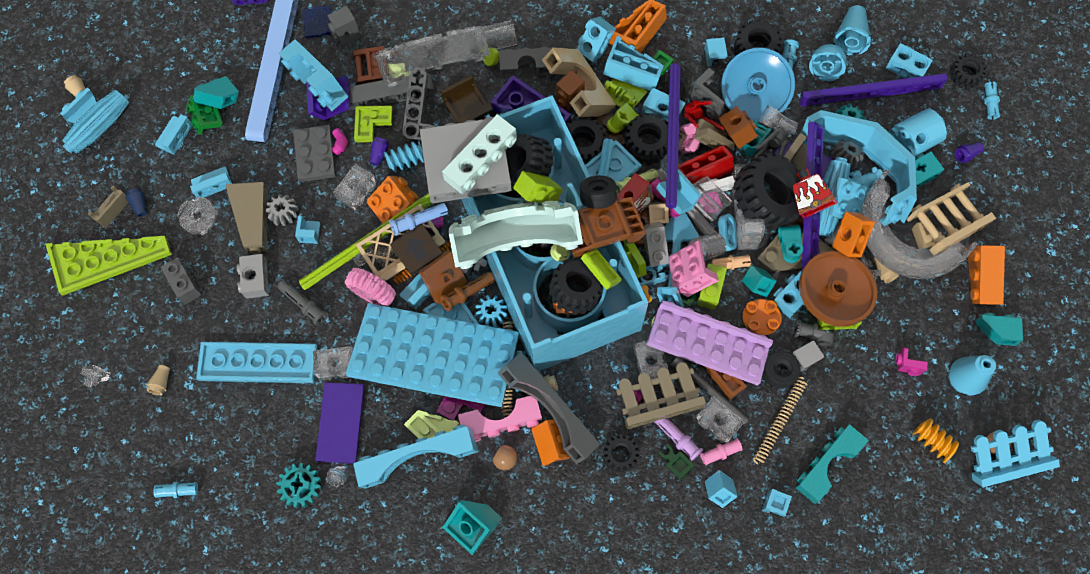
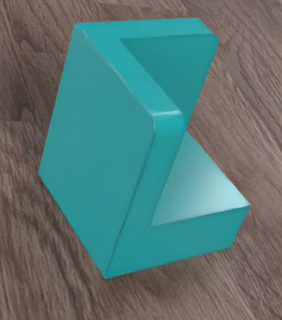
M753 265L750 266L742 280L752 292L765 297L768 296L777 282L766 270Z

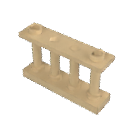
M969 182L962 186L960 184L955 185L950 189L949 193L924 206H921V204L911 210L912 214L907 218L909 222L918 217L934 238L935 245L930 249L933 256L985 228L996 219L992 212L986 216L980 215L963 191L970 186ZM957 196L973 217V223L965 219L952 202V198ZM945 204L961 225V230L952 226L938 207L939 205ZM930 210L948 232V237L941 236L926 216V212Z

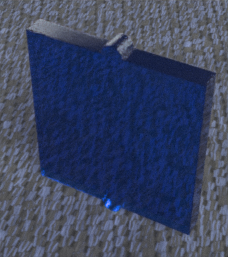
M315 6L312 9L302 10L306 38L322 37L332 33L328 26V23H330L328 15L332 13L331 6Z

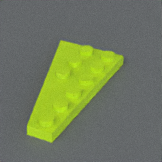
M165 236L142 237L141 239L123 238L122 240L115 241L108 239L82 241L81 243L63 242L62 244H46L58 291L62 296L172 255Z

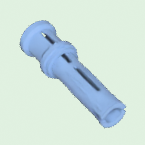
M441 203L412 215L407 213L399 219H390L389 224L393 234L397 236L402 231L413 230L416 225L447 215L448 210L446 205Z

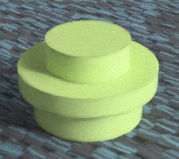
M554 244L550 249V254L556 261L563 262L570 257V249Z

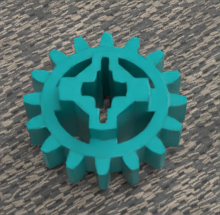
M300 463L299 468L295 464H292L291 470L285 468L286 474L279 475L282 481L276 483L281 487V489L277 490V493L283 494L280 500H287L286 505L291 506L293 504L295 508H299L300 504L304 508L307 507L308 501L313 504V496L319 497L320 495L316 491L322 489L317 484L322 481L321 478L315 477L318 472L316 470L312 471L310 465L305 468L303 463ZM306 474L310 476L312 482L306 480ZM301 482L303 486L297 489L296 485H299ZM287 489L292 491L293 498L289 496Z

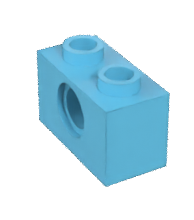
M652 88L643 104L642 114L646 113L647 116H650V113H653L655 117L660 115L662 120L666 119L668 121L669 95ZM681 100L679 109V119L685 107V102Z

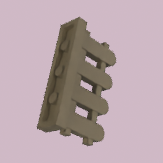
M681 362L676 366L675 374L670 375L666 368H660L657 372V379L651 380L650 376L646 373L639 375V384L631 385L628 379L620 380L619 389L616 390L617 396L622 395L626 408L622 409L623 415H628V418L625 420L627 430L704 408L706 405L704 396L698 397L697 394L701 393L700 389H695L691 377L694 374L693 368L689 369L686 363ZM679 379L682 393L676 394L672 380ZM660 384L664 398L657 400L653 386ZM641 390L644 404H637L634 391ZM685 398L686 401L679 403V399ZM665 403H666V406H667V407H663V408H660V407H659V405H662V404H665ZM647 409L646 413L640 414V410Z

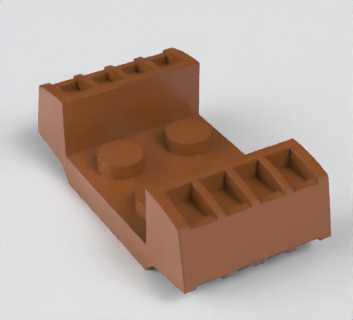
M632 197L616 199L613 205L603 209L586 207L577 210L583 244L578 245L575 249H571L574 258L578 259L595 248L625 240L626 244L640 240L646 234V231Z

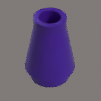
M375 137L374 141H372L370 164L380 166L385 156L384 152H387L389 149V142L387 140Z
M981 142L961 145L955 150V158L960 163H968L984 151V146Z

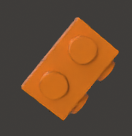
M388 176L367 199V204L379 220L385 223L419 199L418 195L408 187V183L404 178Z

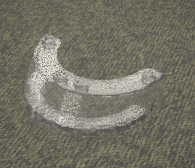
M470 26L465 29L450 30L445 32V36L434 34L395 45V49L389 47L380 50L379 53H373L384 84H388V87L398 85L399 81L409 76L416 67L423 68L426 72V69L438 70L443 68L442 65L472 59L475 62L485 60V56L490 55L483 26Z
M886 169L873 182L864 199L861 210L862 215L875 221L867 242L871 253L889 270L909 278H934L957 268L978 245L976 242L967 246H963L958 242L933 256L930 249H917L904 244L892 233L888 225L884 226L880 222L885 217V205L890 196V186L883 180L890 172Z

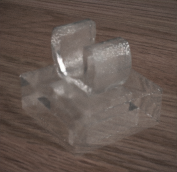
M96 365L83 366L80 374L87 377L83 385L92 388V385L97 387L101 381H107L111 373Z

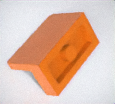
M554 419L546 420L532 428L543 466L570 458L563 450L562 438Z

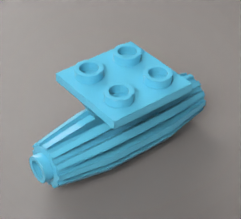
M86 88L77 93L74 101L67 103L62 108L60 114L72 126L62 140L65 143L63 147L69 153L73 151L76 154L95 142L116 122L129 104L128 100L121 93L114 90L97 101L90 89Z
M836 157V160H831L823 178V181L838 203L820 211L819 236L832 237L839 219L844 217L846 211L861 214L867 187L849 181L850 164L847 163L845 158Z

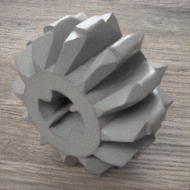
M279 194L277 199L271 198L273 202H267L266 214L270 221H274L275 225L278 226L281 223L283 226H286L287 221L289 223L293 222L291 218H297L298 206L293 198L291 199L289 195L286 194L283 197Z

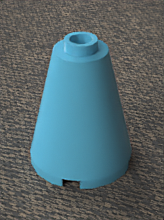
M859 5L848 9L834 36L835 45L840 47L847 55H853V53L857 52L862 54L868 50L871 43L866 10Z
M987 355L959 358L951 365L949 373L950 383L960 393L962 392L969 396L980 394L987 388L995 372L996 363Z

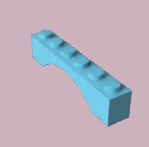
M458 425L453 428V431L447 433L446 431H440L434 434L435 437L429 439L422 437L415 440L416 443L411 445L405 443L398 445L397 449L392 451L389 449L382 450L374 457H361L359 462L353 463L358 486L366 489L384 483L400 464L420 454L440 452L461 458L477 453L478 448L473 430L468 426Z

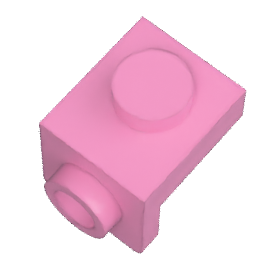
M691 123L681 125L680 130L687 136L678 150L682 154L693 153L699 148L700 143L694 139L696 127Z

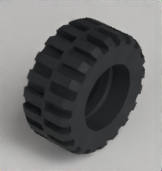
M764 154L744 166L735 177L736 182H734L733 190H735L734 199H737L738 202L736 205L738 209L742 210V215L748 218L749 222L753 225L757 224L759 228H766L767 230L778 229L800 217L793 190V185L800 182L797 175L800 170L796 168L797 165L794 162L790 163L788 158H781V155ZM764 181L774 188L778 197V203L773 201L767 194Z

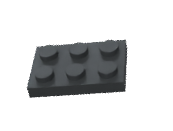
M330 125L293 130L298 181L306 182L336 177Z

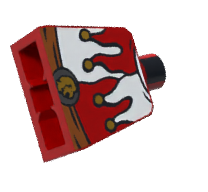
M808 169L800 170L797 173L800 182L793 185L798 212L804 219L838 203L819 174L811 176Z
M635 173L619 192L617 199L632 197L639 214L654 198L650 183Z

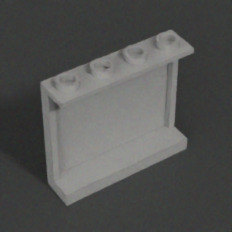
M487 117L484 120L478 121L467 120L464 123L458 124L448 123L439 127L428 126L425 129H420L431 204L511 191L505 150L502 157L497 162L494 161L489 166L488 172L484 176H480L473 188L469 191L466 190L463 195L448 184L442 174V171L494 117ZM497 139L491 141V143L499 142ZM485 154L477 155L479 158L486 156ZM465 168L463 171L470 172L472 169Z

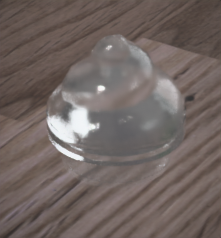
M344 466L329 469L326 481L330 485L340 487V485L345 483L346 474Z

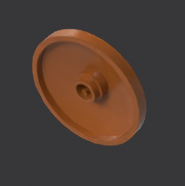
M839 251L823 252L813 257L801 272L799 278L801 298L807 309L824 323L838 327L852 326L864 320L875 307L877 301L876 282L869 269L856 257H848Z

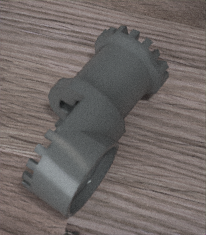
M797 320L795 326L797 329L794 330V337H807L821 346L833 345L834 333L818 330L817 323L812 325Z

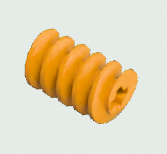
M928 419L913 431L912 436L918 433L917 441L925 439L926 441L923 446L926 447L931 444L930 452L938 450L936 457L939 458L944 455L943 463H945L955 454L959 442H952L953 437L951 435L945 437V430L938 432L940 425L935 424L932 426L933 419Z

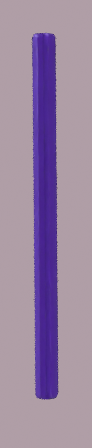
M678 63L670 65L665 202V206L669 209L677 207L681 66Z

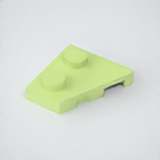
M417 410L404 425L418 439L422 437L429 439L435 437L434 434L437 432L446 431L447 433L453 431V428L460 424L455 420H448L441 416Z

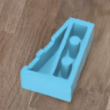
M617 35L607 59L603 75L651 91L652 88L656 89L664 65L647 54L642 55L635 50V46L632 44L630 46L627 45Z

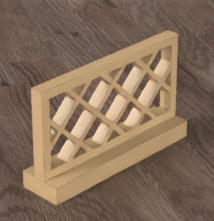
M419 204L407 213L412 215L417 210L423 211L424 209ZM431 220L427 221L428 225L422 223L424 227L432 229L435 234L432 238L438 247L445 243V240ZM390 224L356 244V247L373 273L383 281L405 269L400 259L389 258L390 244L394 237L393 232L387 230L390 228ZM382 232L392 233L390 244L378 242ZM367 242L375 243L374 254L365 253L361 246ZM378 244L389 246L387 257L376 255ZM375 257L386 259L385 267L380 271H377L374 267Z

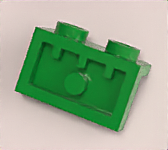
M190 95L186 108L188 114L192 116V126L196 129L197 134L202 135L203 129L222 127V120L218 109L196 103L193 100V95Z

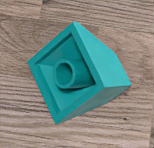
M461 500L442 528L473 555L495 530L502 517L487 504Z

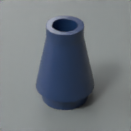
M140 188L128 190L125 198L135 212L136 217L146 215L144 192Z

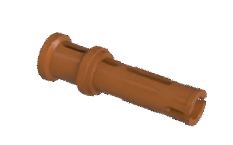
M487 272L461 288H454L453 292L446 296H440L443 308L446 311H450L453 306L464 303L467 297L494 283V276Z

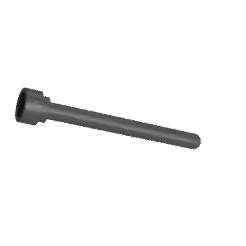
M677 356L670 366L676 370V366L679 363H688L685 361L686 359ZM694 371L691 377L696 384L742 424L748 423V418Z

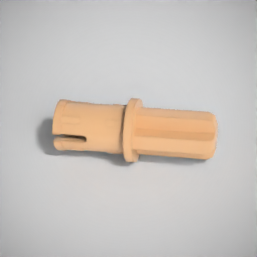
M729 255L727 258L713 259L711 264L734 270V268L750 267L751 263H748V261L751 260L749 255L736 257Z

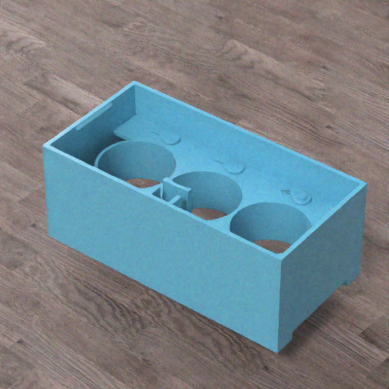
M553 95L499 115L516 128V136L528 134L543 138L549 142L554 153V162L548 177L564 189L559 197V204L563 206V203H571L577 210L586 208L580 200V184L590 175ZM500 193L462 199L468 216L475 214L477 217L482 216L481 214L485 210L530 202L526 201L523 197L512 198ZM620 241L595 249L601 253L622 280L608 290L603 289L598 305L590 313L574 319L561 318L551 314L543 307L537 296L543 280L563 262L556 261L552 256L536 257L529 255L518 246H513L511 250H497L485 255L516 331L519 332V338L526 351V355L538 372L642 330L648 301ZM571 249L570 257L568 258L569 262L571 261V258H574ZM601 313H603L605 318L597 321ZM557 331L564 332L566 334L558 336Z

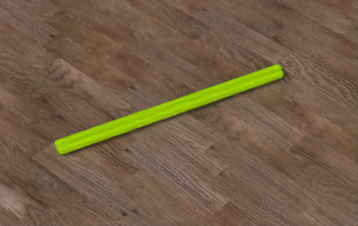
M429 193L391 219L396 220L419 204H421L423 209L432 205ZM389 220L300 279L299 283L304 290L308 289L358 255L360 251L356 244L388 225ZM382 232L380 234L379 240L389 233ZM367 242L361 247L365 250L374 243Z

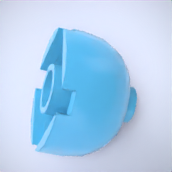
M826 44L817 48L812 54L809 63L811 73L820 76L818 79L822 81L839 79V76L844 74L846 70L847 58L845 52L833 44Z

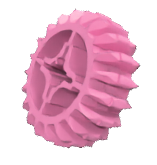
M353 268L345 280L346 286L351 291L372 304L388 307L396 295L391 285L364 269Z

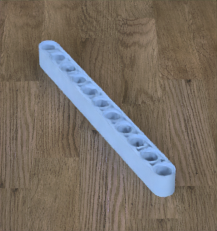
M275 0L245 135L248 141L267 142L284 69V65L281 63L283 59L279 52L289 45L299 0Z

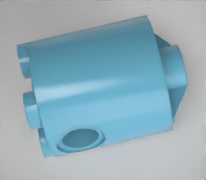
M930 108L907 118L889 130V133L914 156L943 142L947 136L944 119Z

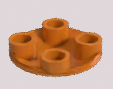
M757 299L747 303L742 316L746 328L757 335H770L779 328L782 320L777 304L772 300L768 301L765 299Z

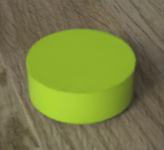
M496 48L485 49L483 61L487 66L497 65L499 52Z

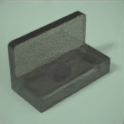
M685 65L681 66L680 100L685 102L695 75ZM670 68L659 90L668 95Z

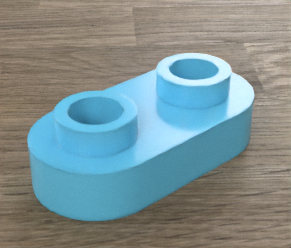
M731 214L722 215L718 220L719 245L723 250L731 251L737 247L736 222Z

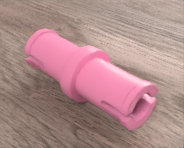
M735 439L724 445L718 444L716 448L701 453L700 456L706 466L719 459H727V456L743 449L740 441Z

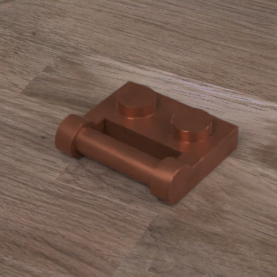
M383 46L359 49L352 52L356 67V85L387 80ZM363 57L367 59L368 75L366 76L363 74Z

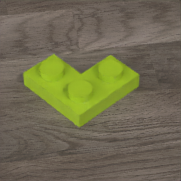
M356 106L355 142L374 141V126L392 125V106Z

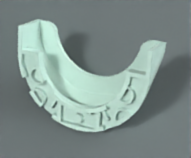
M545 201L542 205L527 202L485 210L481 214L482 216L479 217L472 214L462 218L461 224L453 223L449 227L455 267H460L461 269L473 267L474 263L489 253L497 250H511L513 246L529 247L533 243H551L565 247V249H575L578 245L583 244L578 211L573 204L567 202L563 203V206L558 201Z

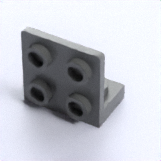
M708 68L694 82L690 100L692 103L693 100L712 101L711 105L699 106H701L709 118L718 121L725 102L711 91L710 87L714 82L715 72Z

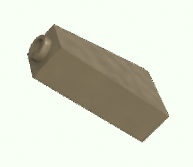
M264 182L226 184L243 247L251 254H260L267 251L268 215L265 209L268 208V188Z

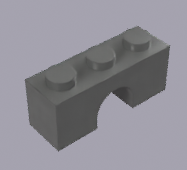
M553 47L500 50L501 79L511 78L512 75L519 78L518 71L521 66L526 64L532 65L536 69V76L554 75L549 72L542 61Z

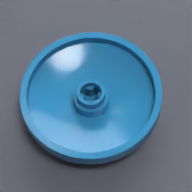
M752 48L739 53L727 64L721 78V94L728 109L732 110L737 106L741 112L745 110L753 122L755 120L758 122L767 121L781 114L791 102L795 90V77L790 64L779 53L767 48Z

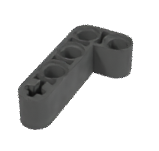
M420 67L414 68L410 73L403 123V134L408 140L418 142V140L421 142L420 129L433 126L423 124L428 76L425 70ZM419 74H421L423 78H420V80H419V85H420V86H417V85H418V81H417L416 77H418ZM414 92H421L419 99L415 100L412 98ZM412 110H419V115L417 117H410V112ZM411 127L417 129L416 134L413 136H409L407 133Z

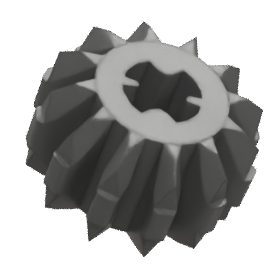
M842 139L833 147L831 158L836 160V157L847 159V163L850 164V170L852 171L862 163L865 153L861 151L862 147L857 146L856 143H852L851 140L846 141Z

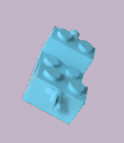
M293 40L279 52L283 59L281 63L288 70H292L290 74L296 81L300 79L304 84H306V81L310 85L308 89L315 97L318 95L317 101L323 108L327 106L333 111L348 98L334 76L297 40Z

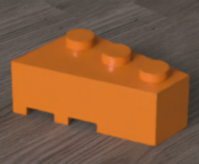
M655 0L646 1L635 9L632 15L620 20V23L615 26L616 30L609 44L614 45L618 35L622 38L621 41L629 46L632 44L636 47L635 50L641 53L667 19L666 5Z
M981 245L967 247L972 304L1003 305L1005 246Z

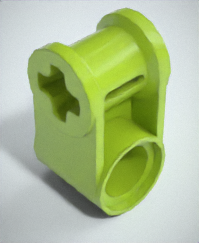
M626 102L607 121V128L617 134L625 127H628L632 120L635 121V117L639 115Z

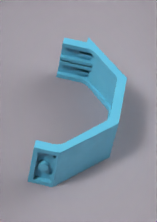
M823 110L807 117L801 134L808 136V122H816L824 127V143L835 145L842 139L846 141L851 140L852 143L862 147L861 151L896 183L897 195L891 198L893 204L886 208L885 213L887 216L883 217L880 222L884 226L890 223L894 224L899 220L905 223L917 200L915 156L877 122ZM807 137L804 141L805 145H807Z

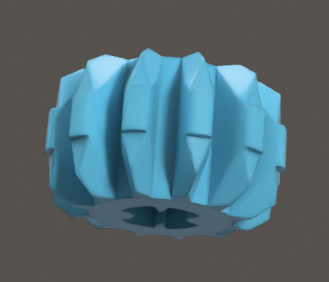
M487 295V301L479 300L481 305H476V310L478 311L475 315L479 318L480 324L485 322V326H490V323H492L493 327L496 328V322L499 324L504 323L502 318H507L506 311L508 308L504 305L503 299L498 301V296L495 295L492 300ZM492 309L495 310V312H492L491 314L488 313V311L490 312Z

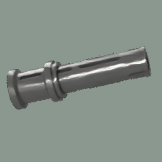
M286 279L279 283L278 290L300 307L302 314L311 318L314 321V325L319 326L324 323L328 313L322 311L315 301L308 300Z

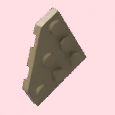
M795 220L792 221V222H790L789 224L785 225V226H793V225H799V226H800V229H801V240H802V245H803V226H801V225H800L799 223H797ZM778 235L756 260L771 273L784 270H802V254L799 260L793 264L787 263L783 259ZM819 239V254L835 251Z

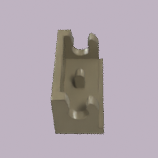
M115 186L110 188L113 192L94 213L91 211L88 213L92 219L105 228L128 204L125 198L126 195L121 190L116 189Z

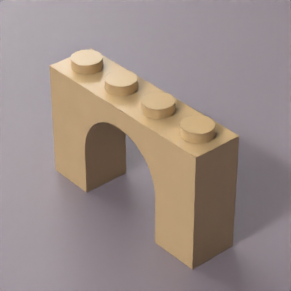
M552 48L542 59L551 74L567 75L572 70L585 81V91L581 90L570 102L579 117H600L608 114L616 106L579 49Z

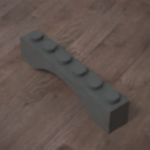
M519 353L497 372L510 388L531 395L549 411L559 428L563 450L576 464L585 460L600 445L596 437L583 425L581 419L576 417L568 404L558 396L556 390L546 382L543 375L533 367L530 360L522 353Z

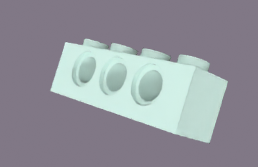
M497 114L442 171L444 180L462 195L466 190H471L476 180L488 172L489 166L502 157L503 151L507 147L513 146L516 142V128ZM494 139L499 140L498 143H491ZM479 154H485V155H486V156H484V157H482V158L477 157V155H479ZM465 168L472 169L470 172L463 171Z

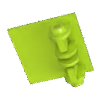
M614 78L612 81H606L604 84L606 91L618 107L623 106L627 102L634 109L648 93V90Z

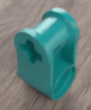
M757 120L754 121L757 127L754 131L758 137L741 148L742 153L748 157L755 156L758 152L756 147L769 136L772 130L770 127L766 128L759 124Z
M800 226L779 227L778 237L783 259L787 263H796L803 252Z

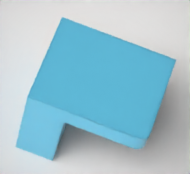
M724 38L706 39L704 50L707 67L711 66L712 61L715 59L727 58Z
M298 216L295 237L299 243L318 244L320 222L305 221L303 216Z
M720 470L705 481L708 498L722 508L738 497L733 479Z
M771 489L767 492L761 511H770L785 517L792 496Z

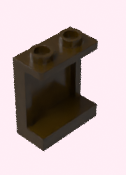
M472 75L463 77L457 83L448 85L440 91L443 103L457 124L464 123L467 120H484L488 114L490 117H494L493 107L490 103L487 104L475 85Z

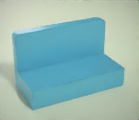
M182 114L179 118L173 116L156 141V147L174 155L192 127L190 120Z
M222 167L191 179L192 186L190 187L192 193L199 200L225 190L226 184H232L227 168Z
M678 169L677 207L674 210L680 215L693 210L701 194ZM666 181L659 183L656 189L666 199Z
M420 274L400 293V297L415 310L431 295Z

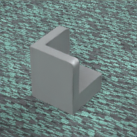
M814 340L792 353L800 363V373L824 358Z

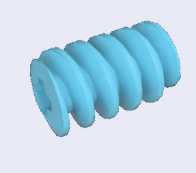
M419 140L418 146L411 142V148L405 144L404 150L397 147V153L393 149H390V155L384 152L389 168L395 173L397 172V166L401 170H404V164L410 168L411 161L415 165H418V159L424 163L423 150Z

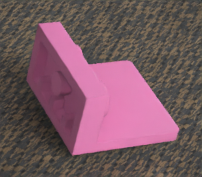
M696 241L669 256L672 285L678 288L679 293L689 297L719 281L716 273L705 268L700 241Z

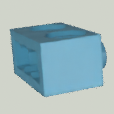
M601 17L590 19L585 26V33L578 40L579 45L577 49L592 62L601 59L616 30L614 26Z
M900 43L886 69L905 79L923 77L933 60Z
M802 271L797 276L793 274L786 281L788 285L784 289L780 287L773 295L776 297L774 302L779 310L789 318L804 304L800 291L796 287V284H799ZM783 297L790 298L792 303H786Z

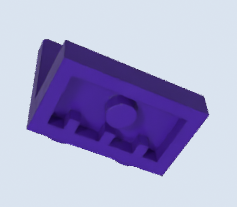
M343 75L336 79L348 98L333 111L327 106L325 108L321 106L317 101L318 95L315 97L308 89L310 85L306 81L308 114L326 120L350 109L348 76Z

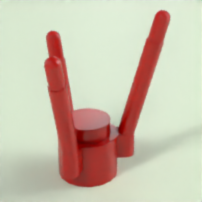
M693 100V103H688L685 106L683 116L688 118L696 128L699 125L694 119L702 118L720 130L725 129L720 124L702 115L703 110L699 105H711L712 101Z

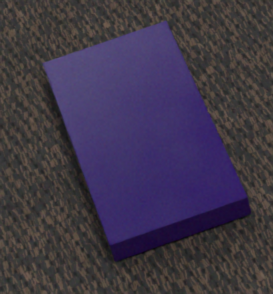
M324 383L316 462L347 464L357 462L364 384Z

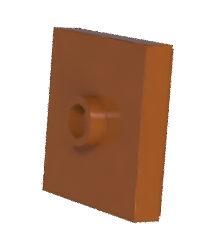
M449 250L419 271L426 287L437 304L441 303L440 296H446L453 292L454 288H461L467 283L460 267H455L453 253Z

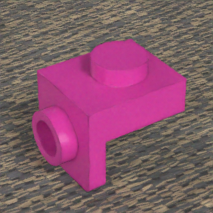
M908 348L900 350L895 357V364H898L897 371L908 372L910 376H920V374L927 370L928 362L908 359Z

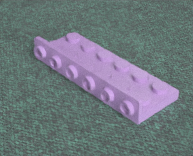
M662 301L657 309L646 345L759 385L768 350L772 346L773 340L768 339L765 335L751 333L748 329L732 326L729 322L718 321L709 315L696 313L690 308L677 306L671 301Z

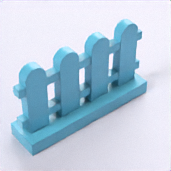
M1035 420L1031 425L1032 430L1027 431L1022 425H1016L1012 429L1013 435L1008 436L1006 432L997 430L993 434L992 441H988L983 435H977L974 438V445L971 446V451L976 453L977 465H974L976 472L971 473L972 480L981 487H986L1060 467L1059 459L1050 454V452H1054L1053 447L1049 445L1047 433L1051 432L1050 427L1046 426L1045 422L1041 420ZM1033 437L1034 450H1030L1028 438ZM1014 442L1015 455L1011 456L1009 443ZM995 447L996 460L991 461L990 448Z

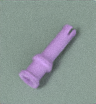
M668 418L655 422L677 444V449L682 450L688 456L691 462L703 452L702 448H698L691 441L690 436H685Z

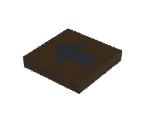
M420 224L390 244L411 276L443 254L423 224Z

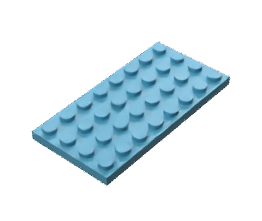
M368 303L346 375L347 377L502 407L508 384L497 372L514 358L519 332Z

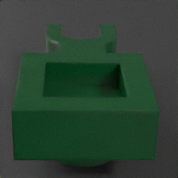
M667 444L666 448L670 451L669 454L664 455L661 451L658 454L664 460L669 461L666 467L681 481L695 465L681 451L675 455L671 446Z

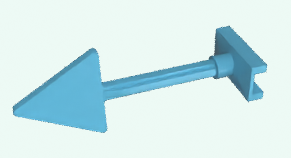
M686 213L678 217H671L669 223L664 226L666 242H673L672 254L681 250V243L684 241H700V236ZM670 272L668 286L658 287L657 296L660 303L662 301H671L677 306L684 308L678 288L672 285Z

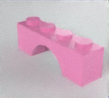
M532 396L516 399L515 408L512 413L501 420L487 419L478 410L458 414L460 425L472 428L476 442L481 440L480 437L488 435L489 438L500 435V432L506 430L509 433L519 430V427L526 425L527 427H534L542 421L538 401Z

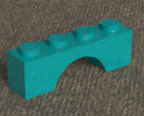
M850 424L845 428L841 426L834 434L836 439L833 443L829 441L821 450L824 454L820 458L815 457L810 463V471L808 473L804 471L797 479L799 484L796 486V489L814 504L818 503L832 487L827 476L828 464L832 458L843 456L852 459L858 455L869 441Z

